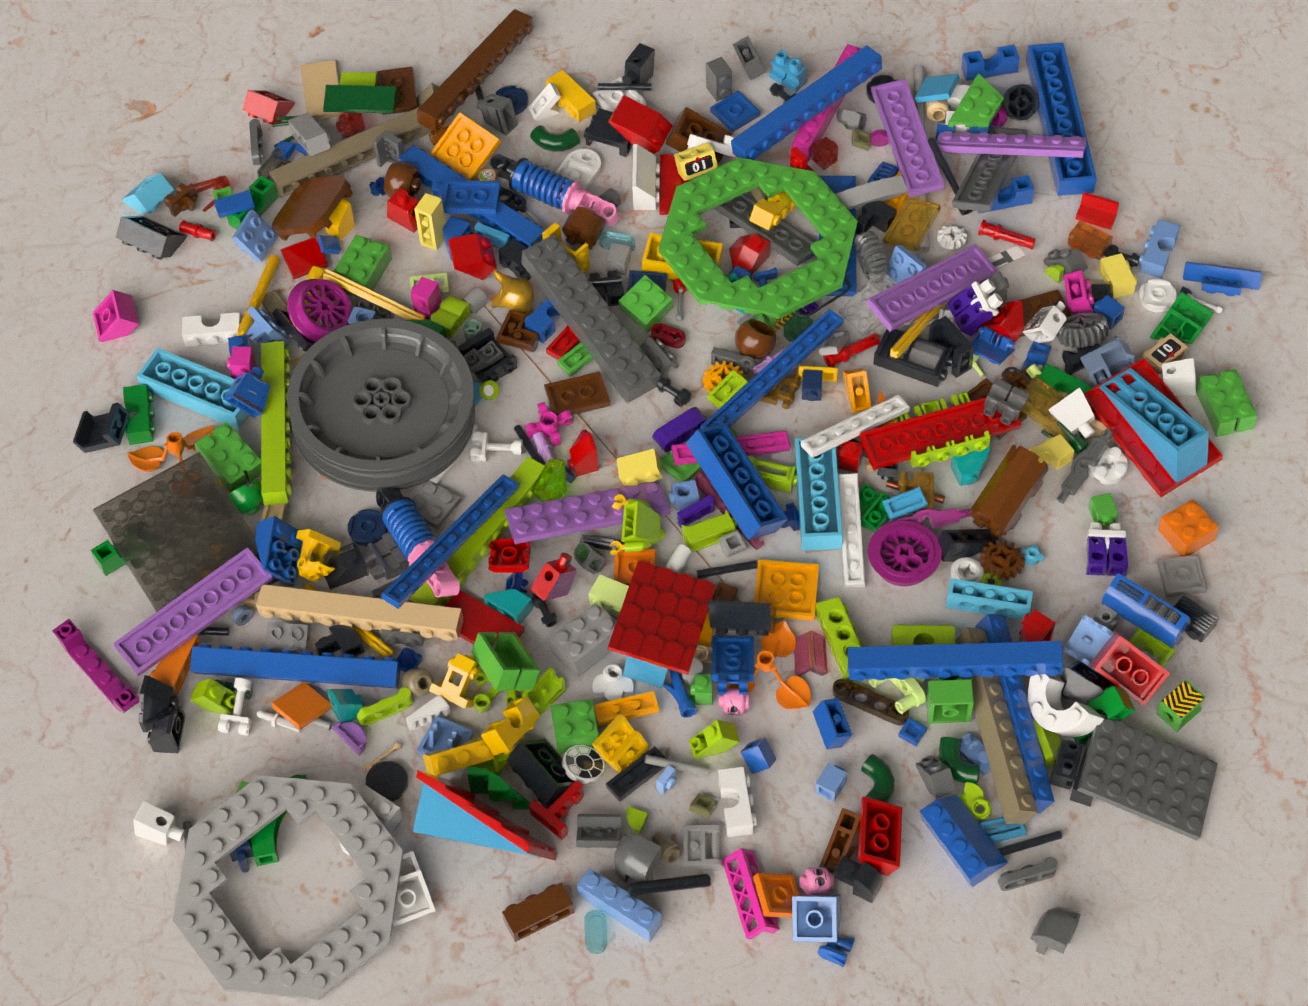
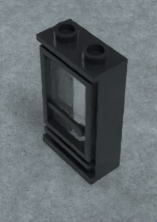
M886 329L874 353L873 365L935 387L939 386L941 380L945 381L948 374L947 368L948 366L952 367L954 347L949 348L917 336L902 355L895 359L890 356V349L905 332L897 329L889 332Z

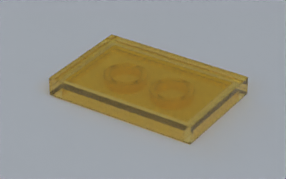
M907 197L883 238L884 244L893 246L901 244L906 249L917 251L941 209L940 204Z
M1035 375L1023 390L1030 395L1022 412L1053 436L1061 434L1064 437L1066 433L1057 425L1058 421L1049 412V409L1063 400L1064 397Z

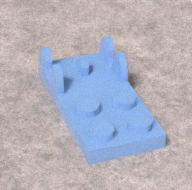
M1083 615L1082 620L1062 651L1095 670L1090 663L1114 632L1095 622L1090 617ZM1139 648L1155 662L1157 661L1156 657Z

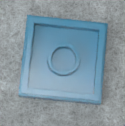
M959 74L925 77L915 96L916 102L950 99L960 80Z

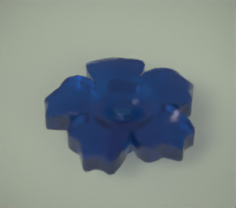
M379 177L376 179V183L371 182L369 184L373 196H379L380 194L384 196L386 194L384 192V177Z

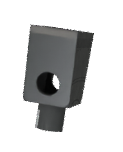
M490 94L484 100L480 99L477 102L476 107L481 110L484 122L502 134H509L518 125L511 99Z

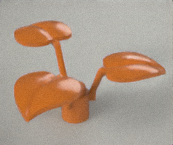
M212 425L187 434L184 438H182L181 433L172 432L166 437L167 443L164 444V452L157 446H148L128 452L129 460L140 471H155L160 468V461H165L169 449L170 453L178 455L184 477L173 483L172 491L174 495L180 499L187 500L199 498L202 489L205 488V481L197 474L187 477L181 454L184 448L187 450L192 449L196 453L194 443L207 434L212 436L215 426Z
M783 620L775 625V633H769V636L763 637L761 642L762 651L757 656L758 664H755L754 676H756L759 669L763 672L773 671L782 685L776 691V699L779 705L790 710L806 708L811 703V692L805 680L798 676H791L785 683L775 667L774 658H776V655L787 657L793 653L796 647L795 636L786 621ZM747 682V694L754 689L755 682ZM726 684V688H739V684Z

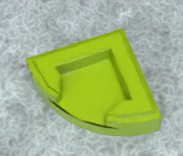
M1058 264L1056 266L1050 265L1045 269L1044 273L1059 283L1063 280L1065 268Z
M628 806L626 813L627 821L634 832L641 834L648 818V813Z

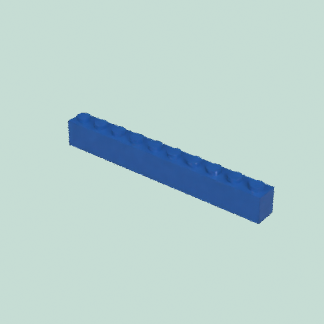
M866 45L732 139V153L740 158L755 160L762 153L785 139L786 136L796 131L834 102H837L858 85L864 83L875 73H878L882 69L881 55Z
M415 145L398 157L399 161L408 162L417 168L421 183L431 189L432 183L445 184L446 180L468 181L462 174L454 172L449 166H445L436 157L428 155L423 149H419ZM501 200L498 202L496 215L469 214L482 224L509 234L510 240L515 238L528 248L543 240L542 233L545 231L543 227L537 226L529 218L523 217L515 209L505 205Z
M987 614L975 626V628L985 629L989 643L1012 642L1005 616ZM1001 675L999 680L1035 800L1037 813H1041L1055 801L1021 675H1014L1012 677Z
M1062 641L848 647L849 680H885L892 678L904 680L907 678L927 679L929 677L946 679L949 677L969 678L971 676L992 677L1001 675L1012 677L1014 675L1034 676L1037 674L1054 676L1063 674Z
M199 644V647H192L190 672L194 674L399 689L401 664L396 662V658L383 657V660H375L374 656H363L362 659H355V655L342 654V657H334L333 653H322L321 656H315L314 652L301 651V654H293L292 650H281V653H274L273 649L260 648V651H252L253 648L240 647V650H233L232 646L220 645L219 648H212L210 644Z

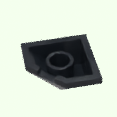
M354 542L342 546L339 550L332 553L326 566L335 569L328 573V576H324L331 590L368 576L363 557Z
M144 675L139 693V702H141V711L143 712L139 713V724L142 731H150L153 723L175 709L179 703V698L172 687L148 675Z
M177 706L153 723L152 731L148 732L147 742L150 744L153 752L178 754L186 718L182 706Z

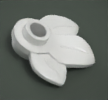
M611 664L604 668L602 674L595 677L592 690L594 693L604 692L605 698L611 701L621 698L623 692H633L634 685L630 678L622 676L623 671L618 665Z

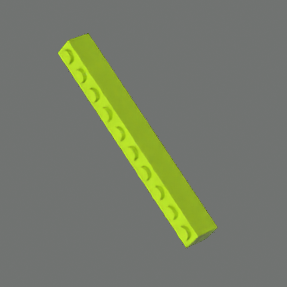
M284 341L261 343V369L264 371L261 380L270 386L265 409L261 415V494L265 506L289 503V495H292L291 483H288V480L292 479L291 468H288V464L292 463L291 453L288 452V449H291V438L288 437V434L291 433V424L288 422L290 414L287 402V389L290 382L287 374L291 373L290 364L287 363V360H290L289 348L286 349Z
M527 456L510 477L519 483V489L446 561L450 570L458 579L460 586H463L468 575L477 569L481 559L489 554V543L501 538L503 532L507 528L509 529L505 517V509L526 505L535 498L539 488L547 483L549 477L545 465ZM426 581L411 596L409 602L444 606L452 596L436 597Z

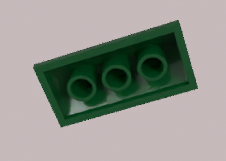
M326 85L323 112L393 114L400 104L402 96L396 86Z

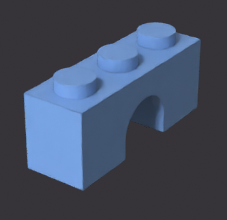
M1158 219L1156 226H1152L1149 234L1151 240L1147 239L1144 247L1146 253L1141 254L1138 263L1141 264V273L1158 278L1163 277L1170 253L1161 249L1173 251L1180 225Z

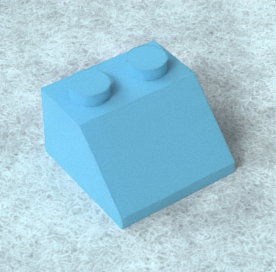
M160 172L147 177L123 197L122 200L141 214L147 212L151 214L158 208L157 204L161 201L163 203L164 198L174 189Z

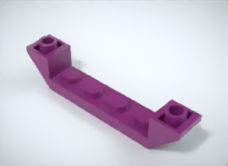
M70 619L52 630L71 659L116 710L125 713L139 703L137 694L129 685L125 686L84 640L81 631Z

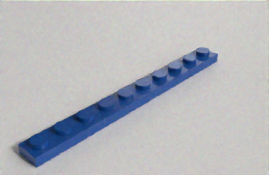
M831 309L827 310L701 425V428L726 423L730 428L842 326L844 319Z
M503 474L382 593V599L399 609L519 489V483Z

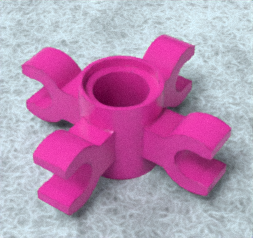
M545 402L537 404L540 422H532L525 425L528 437L533 438L535 433L543 432L546 437H550L554 447L561 445L558 427L562 425L568 426L573 423L570 411L567 410L560 415H556L548 411Z

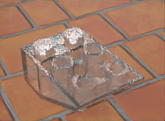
M883 271L870 279L839 310V313L861 336L866 335L883 324L866 302L869 298L897 283Z

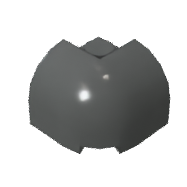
M625 833L615 852V867L619 878L625 883L629 877L635 882L653 880V869L662 857L661 846L640 835L635 834L631 837Z
M1061 907L1047 910L1038 920L1030 937L1031 940L1038 943L1036 952L1045 955L1049 947L1064 954L1078 926L1081 914Z

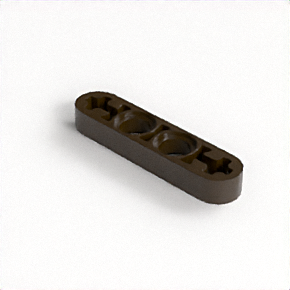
M838 679L833 683V696L842 702L898 726L904 725L909 718V710L905 711L903 716L896 717V714L899 712L895 707L896 701L846 679ZM845 687V690L842 692L838 691V689ZM864 694L867 699L864 702H859L855 699V696ZM881 702L885 704L886 708L884 710H877L874 705Z

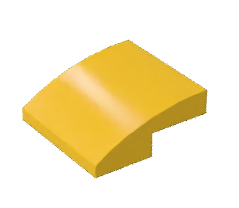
M620 714L592 743L601 757L618 774L640 758L650 747L641 733L634 731L624 715Z

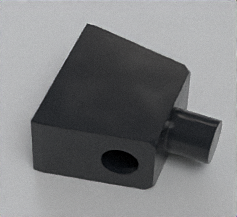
M641 43L636 46L625 62V71L622 77L625 84L645 83L653 76L654 48Z

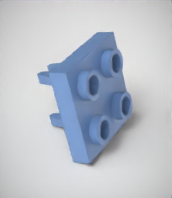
M250 210L232 239L236 242L235 245L237 247H241V251H246L258 263L264 259L278 234L254 210Z
M901 244L895 246L888 263L889 270L886 279L896 285L927 268V265L924 263L925 259H919V254L913 255Z
M253 306L247 310L255 320L246 333L253 342L284 341L285 347L291 343L286 337L288 335L281 326L278 327L276 320L271 315H268L263 309L257 310Z
M436 716L418 746L417 754L423 755L440 749L460 746L463 742L472 740L474 731Z

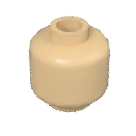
M945 99L926 102L925 110L928 119L932 122H942L945 120L946 112L949 111L948 101Z

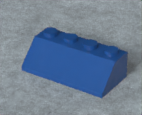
M958 795L939 798L920 810L922 821L971 888L1008 864Z

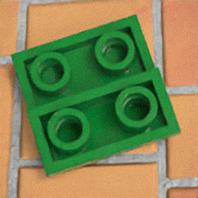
M866 483L859 490L861 526L876 532L888 518L882 502L891 497L885 492L878 493Z

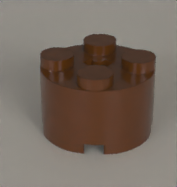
M576 207L575 210H571L562 227V231L566 236L565 240L569 244L575 245L578 243L584 245L586 243L589 250H592L605 227V222L601 217L599 219L595 217L594 211L584 207Z

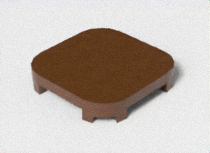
M343 175L308 179L292 192L272 222L273 230L284 241H287L289 236L293 234L307 233L310 238L317 237L318 231L324 227L329 229L333 224L329 217L341 199L352 196L351 185Z

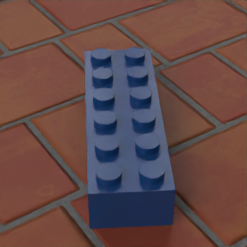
M726 423L698 429L687 441L686 444L748 540L775 533L788 520Z

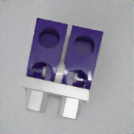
M989 279L981 284L975 281L971 284L972 286L947 303L960 331L969 336H973L976 333V328L982 323L990 320L992 316H996L999 313L997 308L1003 303L999 294L994 293L990 296V293L996 289V286Z
M1091 523L1086 539V575L1105 576L1107 567V576H1116L1119 573L1126 577L1128 569L1126 531L1122 530L1121 524L1112 523L1109 526V530H1102V524Z

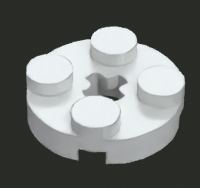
M1108 447L1097 466L1087 465L1090 477L1100 480V483L1106 485L1120 482L1128 468L1126 457L1117 447ZM1104 463H1108L1111 465L1110 469H1107L1106 466L1102 465H1104Z

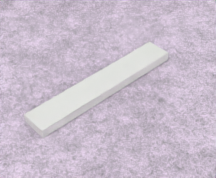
M896 395L802 440L801 447L813 458L859 436L861 432L876 428L909 412L910 406L899 395Z
M858 473L838 474L843 535L844 587H865Z

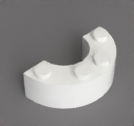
M1037 674L1030 677L1028 688L1030 711L1036 722L1046 730L1068 737H1080L1092 732L1097 725L1103 722L1104 718L1092 707L1078 702L1064 710L1060 698L1065 683L1056 675Z

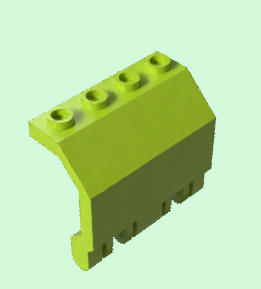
M966 391L958 393L957 396L956 394L951 395L953 406L970 402ZM940 398L939 403L936 399L921 403L920 407L914 405L913 411L916 417L948 407L944 398ZM907 412L894 418L895 422H900L903 419H910V416ZM985 431L984 437L974 439L973 435H970V439L966 436L965 442L955 444L953 440L949 444L948 441L946 442V447L937 450L935 446H932L931 450L930 447H927V452L919 455L912 451L911 460L907 462L913 468L918 466L925 467L932 462H943L950 457H960L972 451L985 450L990 445L989 432Z

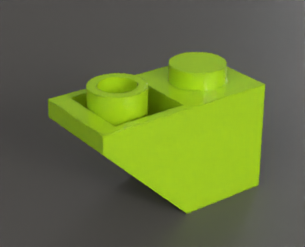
M208 678L197 682L190 701L206 711L233 715L237 695L215 680Z
M718 719L688 740L694 759L725 753L740 742L735 724Z

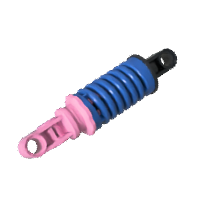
M498 154L490 160V165L495 174L508 180L509 188L513 191H519L526 196L542 201L544 204L561 209L565 214H570L571 210H575L576 207L590 209L595 212V217L598 219L601 217L605 224L609 226L617 224L620 219L614 204L604 201L598 196L591 195V192L588 190H582L581 182L569 180L568 177H563L554 171L551 172L550 169H545L538 164H532L531 161L524 157L516 162ZM613 212L611 216H606L608 213Z
M399 488L378 489L376 492V502L382 509L380 519L395 539L410 566L437 538L423 519L415 502L409 497H403ZM446 562L427 580L436 597L453 596L459 593V581Z

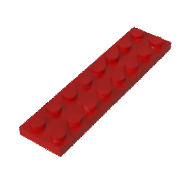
M985 397L860 433L859 437L873 470L911 460L912 451L919 455L926 453L927 447H930V450L932 446H935L936 450L946 447V442L948 441L949 444H951L952 440L955 444L965 442L966 436H968V439H970V435H973L974 439L984 437L985 431L989 432L990 437L1020 429L1021 422L1017 418L1016 421L1013 420L1007 426L1000 421L1002 414L996 411L993 417L983 414Z

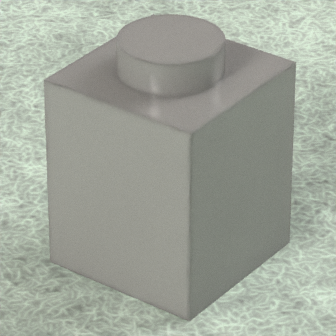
M616 243L611 244L606 259L607 272L616 270L618 274L625 275L631 259L630 246Z

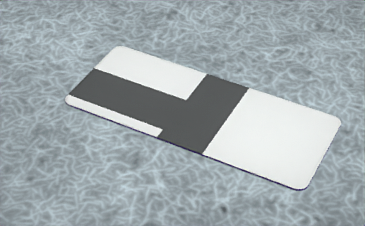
M1017 245L988 259L995 268H999L1025 256V254Z

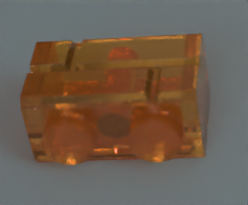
M1079 220L1069 234L1067 245L1072 249H1079V251L1086 253L1092 259L1100 260L1104 257L1105 249L1112 244L1113 236Z

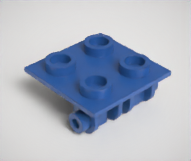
M986 326L980 327L978 331L980 335L971 342L974 345L973 354L980 355L991 363L998 365L1015 351L1014 347L1016 344L1013 342V339L1003 336V334H1000L997 338L998 332H994V330Z

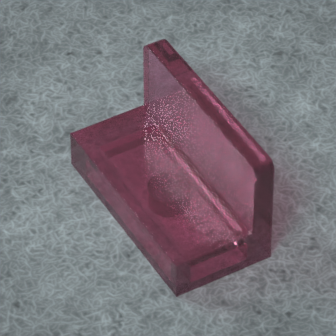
M810 630L795 638V675L801 676L809 671L820 676L827 674L825 637Z

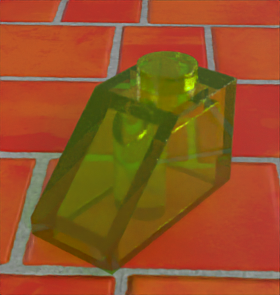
M549 459L530 490L541 502L562 499L567 491L565 462L563 460Z

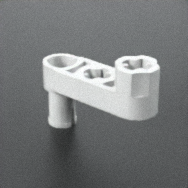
M690 134L687 149L708 142L715 152L734 157L731 140L735 137L725 135L723 143Z

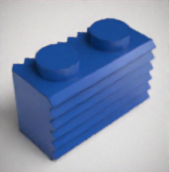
M838 698L822 700L816 709L812 711L826 749L842 748L853 735L848 725L849 722L846 721V714L842 710V703L839 702L840 699Z

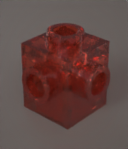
M344 112L339 115L336 129L338 133H341L342 139L349 138L365 130L361 113Z
M828 137L816 141L812 146V160L823 170L827 169L838 161L837 144Z

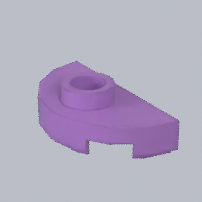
M338 722L331 726L332 730L358 756L364 752L367 741L365 732L360 725L355 722Z

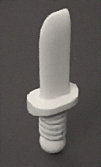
M259 710L256 714L258 718L272 722L271 726L273 727L277 724L301 732L287 719L280 717L278 712L274 715Z

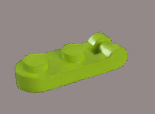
M407 687L401 688L398 694L389 698H383L371 706L361 708L357 714L360 725L368 726L410 708L413 705L411 690Z

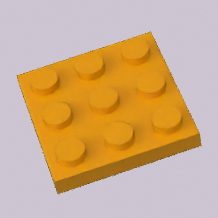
M459 112L429 155L436 157L439 162L449 166L454 172L462 174L468 181H474L502 141Z
M758 559L754 603H771L776 608V618L814 621L819 564Z

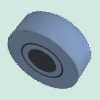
M246 605L239 606L233 612L232 620L236 625L243 626L250 621L253 612Z

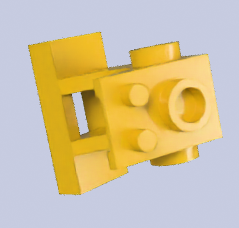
M312 529L298 530L296 538L304 541L297 563L299 576L313 582L328 576V573L332 572L335 568L323 564L325 554L328 551L339 550L341 542Z
M457 653L456 657H452L448 663L449 670L443 684L432 683L429 691L436 695H441L442 698L463 708H472L474 699L466 695V690L470 680H475L478 674L481 673L480 665L475 662L476 659L471 655L465 654L463 656ZM456 673L463 675L459 686L452 683Z

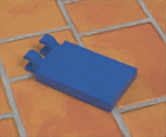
M446 180L445 184L432 183L431 191H433V195L441 197L444 213L497 214L501 190L500 182Z
M712 636V681H718V694H726V684H739V695H747V682H754V636Z

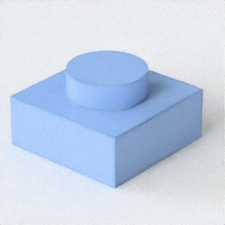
M668 765L656 780L658 792L664 795L668 789L671 790L677 781L676 769Z

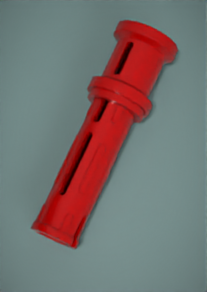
M984 219L978 232L979 236L985 235L993 238L995 241L1001 239L1033 250L1036 238L1003 229V226L1000 224L987 223Z
M873 333L846 347L843 346L838 354L823 355L827 367L834 368L835 365L841 362H848L850 357L879 345V338L874 340L878 337L877 334Z

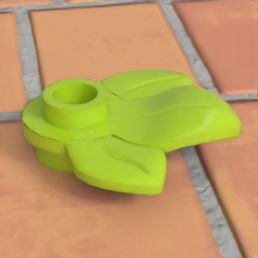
M966 782L965 794L958 795L976 820L986 819L991 814V804L988 800L984 799L983 791L979 786ZM984 806V812H977V807Z

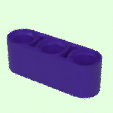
M693 407L658 428L652 438L664 452H669L672 445L683 444L688 441L698 429H701V425L707 418L697 407Z

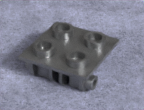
M267 623L265 648L273 649L274 653H281V650H292L293 654H301V651H306L307 640L310 639L308 625Z

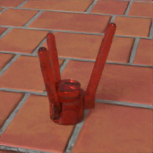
M225 175L189 185V188L206 185L196 189V193L210 188L218 190L228 186L231 187ZM214 199L203 209V212H206L214 205Z

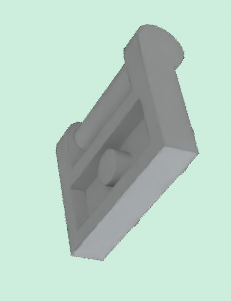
M683 825L684 869L711 868L713 870H720L723 868L720 847L721 825ZM705 834L712 836V859H705Z

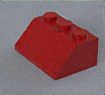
M863 796L861 798L858 858L862 863L864 861L874 867L881 875L889 876L900 867L903 807Z

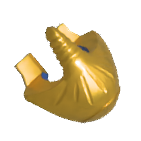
M494 270L493 275L502 287L498 295L490 299L492 302L491 307L508 308L527 314V316L532 314L531 305L534 299V289L531 282L523 278H513L498 270Z

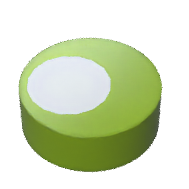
M489 380L480 385L479 392L483 399L492 400L499 395V387L496 382Z

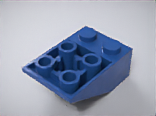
M276 516L259 521L255 542L263 570L290 586H295L298 570L297 563L302 547V540L296 538L298 529Z

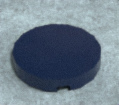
M510 85L496 91V95L511 99L515 115L522 113L527 108L529 103L528 95L524 89Z
M365 509L359 511L355 516L353 515L347 524L351 540L361 546H368L369 543L375 544L382 540V536L387 533L388 529L380 519L381 513L377 510Z

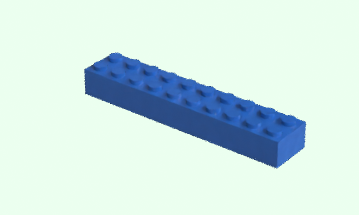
M1064 43L1028 45L1026 63L1032 89L1038 95L1039 105L1037 110L1043 136L1086 137ZM1087 137L1083 158L1048 156L1057 196L1083 194L1084 192L1094 193L1097 177Z

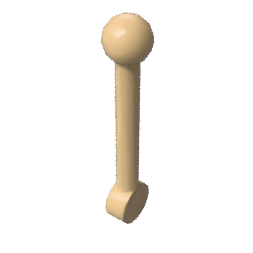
M398 741L395 742L393 747L371 763H365V770L368 772L390 753L401 749L402 744Z

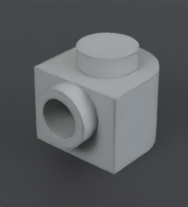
M1104 604L1093 618L1095 622L1107 627L1112 632L1119 623L1117 621V612Z

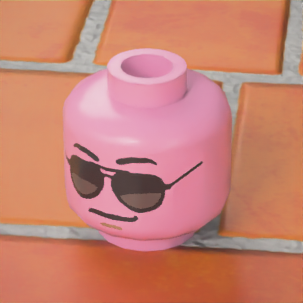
M728 687L726 688V694L719 695V707H723V712L727 715H743L745 710L749 709V694L739 695V688Z
M809 867L800 876L799 883L800 888L804 889L807 895L828 894L833 889L834 880L832 873L825 867Z

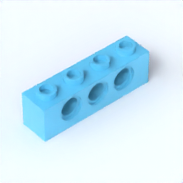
M950 578L946 608L985 615H1002L1009 619L1022 620L1026 614H1030L1033 591Z

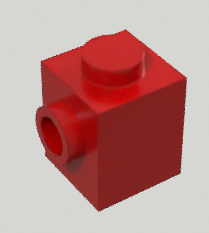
M848 440L843 443L842 447L839 446L836 458H839L838 468L858 473L863 459V444Z

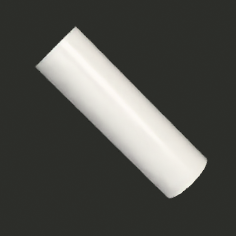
M679 544L665 568L681 573L692 554L691 550L687 546Z

